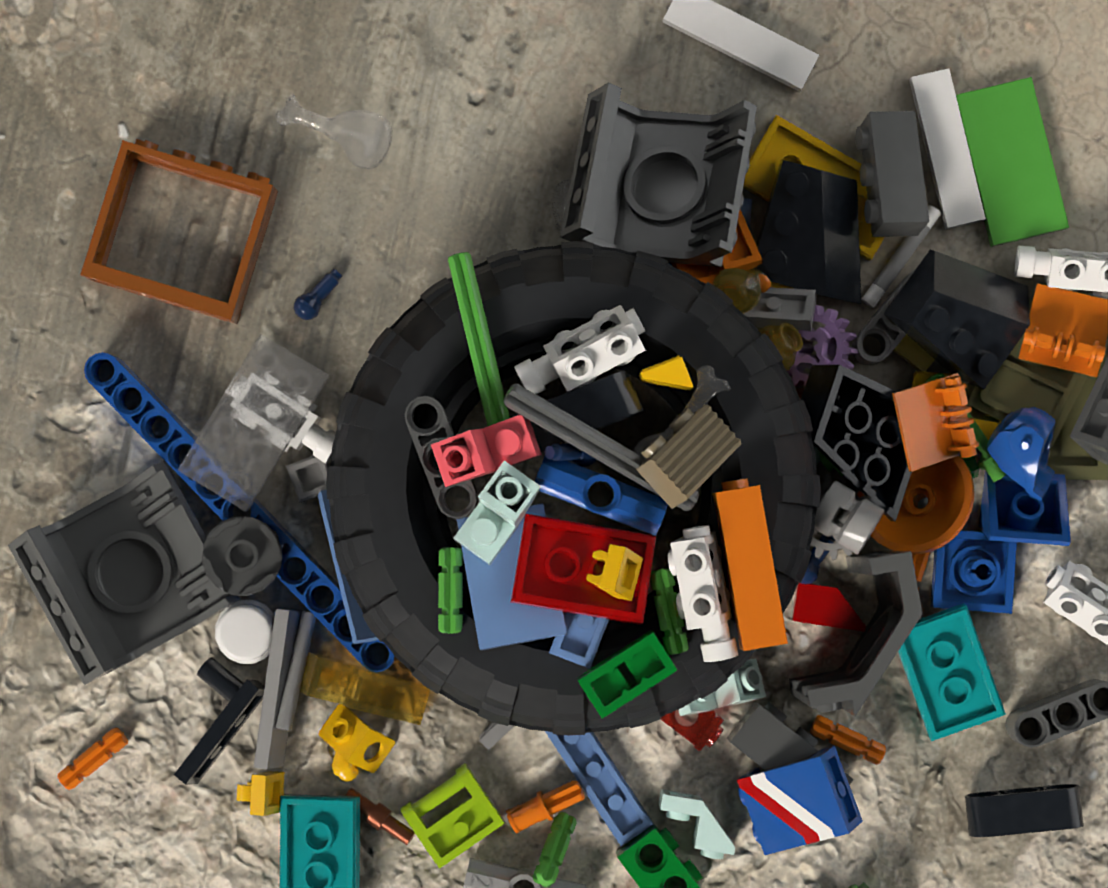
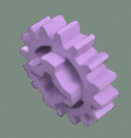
M816 305L813 323L821 322L826 325L823 328L819 327L816 331L813 328L811 331L775 329L777 334L782 337L780 342H773L777 349H780V355L783 358L782 363L789 376L792 377L795 387L806 385L809 374L804 372L806 368L810 369L812 365H842L853 370L854 365L848 361V356L858 354V349L849 347V342L857 336L856 333L845 332L850 321L844 318L836 320L838 311L828 308L824 312L823 306ZM813 341L818 342V343L815 345V347H814V345L812 344ZM814 349L817 353L816 355L811 354L814 351Z

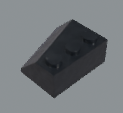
M780 160L756 244L763 259L762 264L748 272L749 275L759 278V274L763 272L771 282L797 289L816 290V294L861 304L857 180L794 162Z
M930 249L884 314L950 374L958 373L961 381L985 389L1021 339L1026 328L1030 326L1029 289L1027 285Z
M812 365L801 400H804L810 415L813 431H811L813 445L872 503L884 509L883 514L890 521L896 522L912 473L908 469L892 393L896 391L842 365Z

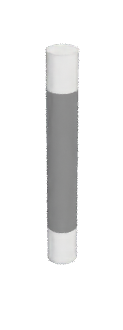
M928 205L929 223L918 236L905 237L861 299L867 306L871 308L876 306L941 215L937 208Z

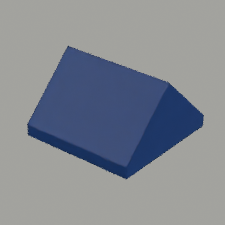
M985 471L979 528L988 540L1069 546L1071 536L1065 474H1054L1047 493L1040 502L1028 494L1025 488L1007 474L1000 480L993 482Z

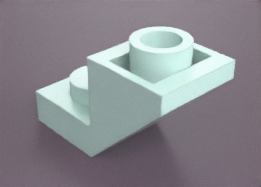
M503 461L479 494L478 505L454 536V540L491 565L516 531L541 486L506 461Z
M747 660L716 691L703 699L699 698L679 709L680 716L713 711L766 697L757 660Z
M661 789L658 805L660 810L667 811L666 817L689 821L690 815L696 816L692 844L695 849H701V856L723 859L724 854L734 855L735 846L699 795Z

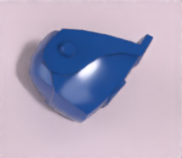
M1022 407L1008 414L991 434L987 443V450L1004 473L1025 488L1028 494L1041 502L1055 473L1047 465L1055 429V419L1042 409Z

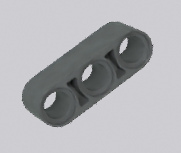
M417 397L406 407L405 421L437 505L441 512L448 517L455 519L466 518L478 504V494L473 480L445 487L440 471L433 468L430 462V455L433 451L431 444L455 436L447 413L443 406L433 397ZM430 405L437 410V422L429 429L418 428L415 424V412L421 406ZM457 486L464 487L470 495L469 505L460 512L452 511L446 504L448 491Z
M1099 679L1087 680L1014 710L1006 719L1005 727L1007 734L1012 740L1021 745L1037 747L1107 719L1108 700L1103 707L1096 708L1093 703V695L1099 688H1105L1108 694V682ZM1067 702L1071 706V717L1066 722L1059 723L1056 717L1057 708L1062 703ZM1032 717L1035 722V731L1031 736L1023 738L1019 732L1020 723L1022 720Z

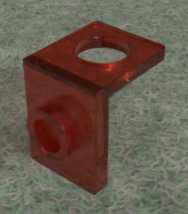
M714 710L698 713L696 722L690 726L679 724L675 718V711L661 717L663 722L691 742L692 746L699 752L705 745L710 748L724 730L720 726L724 719Z

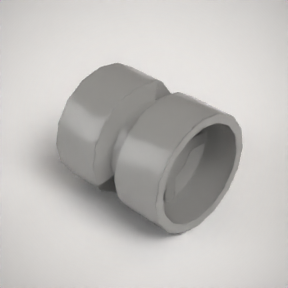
M835 481L820 502L819 508H817L814 529L827 537L833 534L837 535L840 545L858 555L885 510L866 498L861 501L855 500L854 491ZM842 508L851 512L844 524L836 518Z

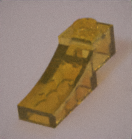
M312 652L308 653L300 692L306 696L343 704L351 709L421 725L431 691L419 682L382 672L369 671L365 667Z

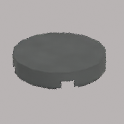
M236 516L221 521L209 532L203 545L202 564L207 577L218 589L230 595L250 596L263 591L276 579L282 565V548L277 535L266 523L253 517Z

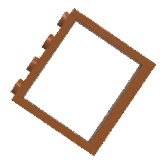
M136 139L135 144L122 140L80 275L97 283L238 324L278 191L273 185L269 184V178L259 176L258 173L248 172L247 177L232 173L233 167L218 161L211 160L209 166L195 162L196 156L181 150L173 149L171 155L157 151L159 145L148 140ZM138 162L260 198L228 303L106 267Z

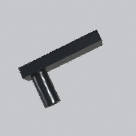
M213 657L203 663L197 672V676L229 701V703L174 773V776L185 785L198 784L263 700L265 686L258 680L249 679L243 683Z

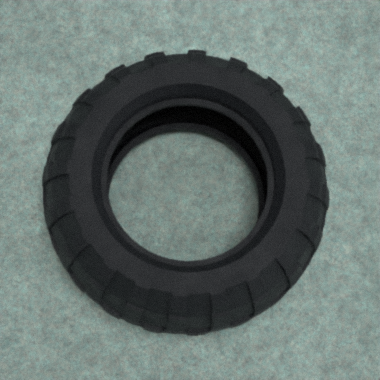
M561 242V245L536 247L521 251L517 249L503 251L487 257L486 261L475 265L474 270L501 383L517 374L514 366L529 358L533 362L546 355L547 353L543 346L553 341L559 332L565 330L572 331L591 321L597 312L611 310L619 305L622 306L625 312L633 308L639 317L645 332L638 336L645 351L636 355L630 363L613 368L620 371L628 370L629 375L640 380L639 375L642 369L676 356L683 358L693 384L691 390L650 383L645 384L658 393L671 406L677 416L687 408L694 413L705 404L711 406V410L717 413L718 418L723 419V423L729 426V430L734 432L735 437L741 439L742 443L701 485V505L696 526L709 525L710 532L716 531L718 545L722 550L713 493L722 492L721 483L748 478L749 487L760 485L782 613H784L799 582H802L808 568L811 556L810 545L815 528L816 511L820 504L821 489L820 475H817L815 451L811 437L813 428L810 415L804 400L799 398L794 383L782 363V356L765 333L759 332L753 323L733 305V300L723 291L709 282H701L687 272L671 266L663 258L642 251L634 253L617 248L599 247L591 242ZM444 278L432 285L420 295L421 298L406 310L390 328L387 327L379 335L368 351L369 356L361 367L349 392H346L340 405L336 420L338 424L332 447L331 463L327 469L326 489L327 499H329L331 524L335 539L333 546L336 559L370 630L412 672V675L433 692L444 695L456 704L474 711L478 714L477 716L491 722L506 726L514 725L530 730L548 731L557 735H585V733L610 731L624 727L634 728L647 725L716 691L757 650L743 651L740 649L731 598L729 603L732 618L727 622L730 636L735 637L738 656L722 661L704 662L700 643L704 642L702 628L687 630L686 621L683 619L684 627H681L682 633H686L689 648L686 652L668 655L677 671L603 719H601L577 681V677L589 670V668L550 654L549 651L555 637L486 650L479 649L464 558L463 566H460V572L463 573V608H459V614H463V629L460 633L453 634L441 633L439 631L438 615L442 614V608H438L439 573L442 572V566H439V550L443 547H457L449 528L447 516L441 512L433 495L406 425L405 411L409 403L415 398L421 396L433 397L445 409L454 434L457 435L466 417L481 400L453 280L452 278ZM613 321L604 322L600 329H608ZM566 342L561 349H570L574 342ZM430 405L418 408L414 416L415 424L421 429L433 427L438 419L437 410ZM432 451L430 455L431 465L436 470H439ZM709 549L711 561H713V552ZM722 550L721 562H722V567H723V572H724L726 587L728 588V590H729V592H730L729 584H728V578H727V572H726V567H725V561H724V555H723V550ZM674 576L676 585L673 586V591L678 594L680 593L677 576ZM655 590L647 595L642 625L608 620L591 668L650 630L654 632L664 648L662 637L665 636V633L660 630L653 597L656 596ZM718 593L719 603L721 604L722 597Z

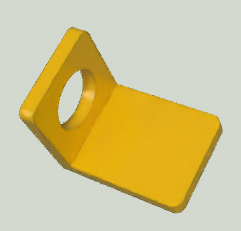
M342 703L337 705L319 731V736L342 758L370 773L377 771L395 745V741L392 738L370 728ZM380 742L378 753L373 758L364 760L366 749L371 744Z

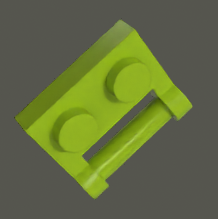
M466 763L455 769L457 774L415 803L409 801L400 808L404 818L439 869L505 824V820ZM466 787L472 797L427 827L422 816Z

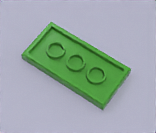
M1032 77L957 94L959 111L986 218L984 223L990 247L1068 229L1069 224Z

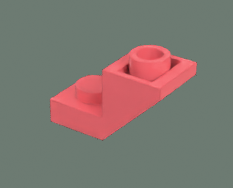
M522 415L514 416L483 429L468 430L431 444L445 487L496 472L503 461L514 466L542 455L531 422Z

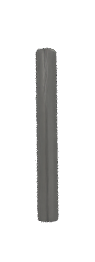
M513 384L510 387L503 401L506 407L659 495L636 470L646 460L645 458L519 384ZM696 490L686 501L677 507L684 511H690L698 500L699 492Z

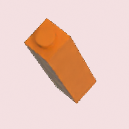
M748 478L721 483L723 491L713 493L740 649L748 651L788 644L760 485L749 487Z

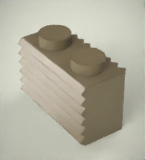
M706 404L694 413L689 408L685 409L669 424V427L674 432L667 439L660 435L641 452L646 460L636 470L672 509L686 501L742 444L741 439L736 438L735 433L729 430V426L723 423V419L718 418L717 413L713 412L711 406Z

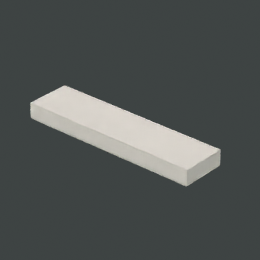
M673 0L663 18V23L801 92L819 57V54L712 0Z
M950 69L913 76L909 79L945 230L984 221L986 218Z

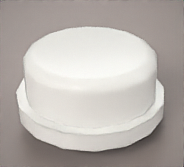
M239 600L225 608L220 613L215 625V639L220 651L228 659L240 664H254L266 659L270 652L275 613L266 604L257 600Z

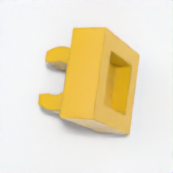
M612 544L609 546L608 553L602 550L594 551L592 557L605 563L603 573L598 576L587 574L586 580L615 598L632 601L643 558L627 547Z
M267 771L252 774L251 782L237 784L236 800L250 802V815L266 816L279 813L280 796L284 795L285 772Z

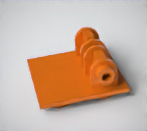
M1037 283L1029 313L1030 326L1026 328L1018 359L1098 377L1100 365L1103 362L1106 351L1105 344L1108 336V299L1060 288H1051Z
M958 373L892 393L909 472L961 455V458L977 455L976 448L979 447V441H976L974 429L969 426L974 423V418H968L967 413L971 412L972 408L971 406H965L968 404L965 391L967 385L962 383Z

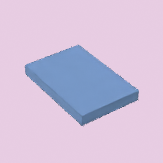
M543 503L530 506L526 514L546 517ZM524 517L491 565L461 545L480 650L567 635L563 611L510 603ZM467 518L457 519L458 530Z

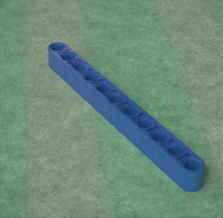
M103 352L89 357L84 368L85 377L88 382L222 521L233 518L235 505L240 501H245L251 507L250 517L266 523L277 533L282 548V565L277 577L341 644L369 671L381 672L392 666L397 658L389 648V658L386 663L377 664L369 657L370 646L376 642L383 643L382 641L376 640L353 644L352 637L343 631L341 623L346 612L339 583L125 362L116 356ZM110 361L114 366V375L110 380L102 382L98 375L99 368L103 363ZM137 389L141 393V404L136 409L129 410L125 404L126 395L131 390ZM164 417L169 423V430L164 437L156 438L152 432V425L156 419ZM191 445L196 450V460L190 466L185 467L179 460V453L183 447ZM213 473L220 474L224 481L223 489L216 495L209 493L206 488V481ZM294 557L301 558L306 564V573L299 580L290 577L287 571V565ZM321 585L329 587L334 594L333 603L327 608L320 607L314 598L316 589Z

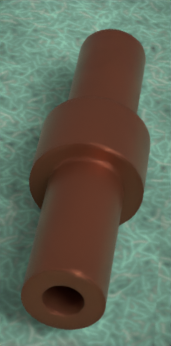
M350 788L345 796L360 797V813L367 818L366 822L378 831L384 829L406 846L415 836L414 831L394 818L389 808L380 802L377 805L353 788Z

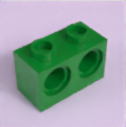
M650 630L578 676L577 681L601 719H603L676 672L677 668L654 632Z
M654 824L616 851L617 858L640 888H663L665 881L672 876L683 878L685 880L684 888H702L698 882L704 879V877L690 859L683 863L674 851L680 845L666 827L659 831ZM647 844H655L662 850L660 858L653 863L644 862L639 857L641 849Z

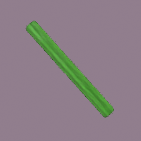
M461 252L449 256L448 263L487 426L509 419L510 416L508 408L503 402L505 395L472 258L469 252Z

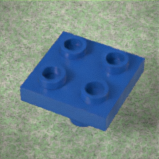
M960 531L949 543L934 550L930 607L949 609L965 603L970 611L1012 614L1017 542L988 540L983 532Z

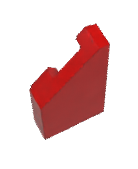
M800 582L797 585L791 621L865 632V624L838 588L802 584Z

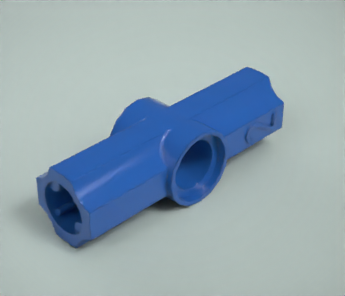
M544 456L535 482L541 486L539 491L653 536L657 535L668 506L662 497L615 480L609 475L597 473L569 461H553L546 458V456ZM604 482L612 488L613 500L608 506L596 507L590 502L588 490L594 483Z

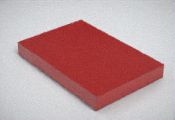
M525 514L510 603L642 625L656 536ZM612 544L627 547L643 558L632 601L615 598L586 580L587 574L598 576L603 573L605 563L592 557L594 551L602 550L608 553L609 546Z

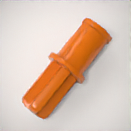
M572 780L545 794L542 791H538L536 797L511 809H507V818L517 834L543 820L548 819L552 821L554 819L553 814L584 800V791L576 780Z

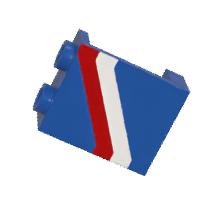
M835 746L821 749L808 759L762 772L759 767L754 768L737 779L740 800L748 809L753 823V835L756 841L761 844L764 855L849 834L863 822Z

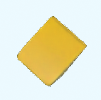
M679 356L642 369L639 375L641 382L684 390H691L693 388L684 360Z

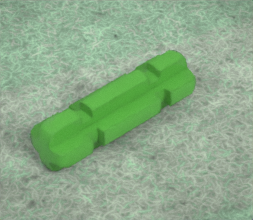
M443 547L439 550V566H442V572L439 573L438 608H442V614L438 615V629L441 633H460L463 629V614H459V608H463V573L460 572V566H463L462 549L458 547Z
M670 568L654 570L650 575L652 590L656 591V596L653 597L660 630L665 633V636L662 637L664 649L668 655L686 652L689 646L686 633H682L681 627H684V622L677 610V592L673 591V586L676 585L674 576Z
M560 812L554 817L551 833H548L539 857L540 864L536 866L533 874L535 883L541 884L543 887H551L555 883L559 873L558 867L562 865L571 840L570 834H573L577 824L574 816L568 815L566 812Z

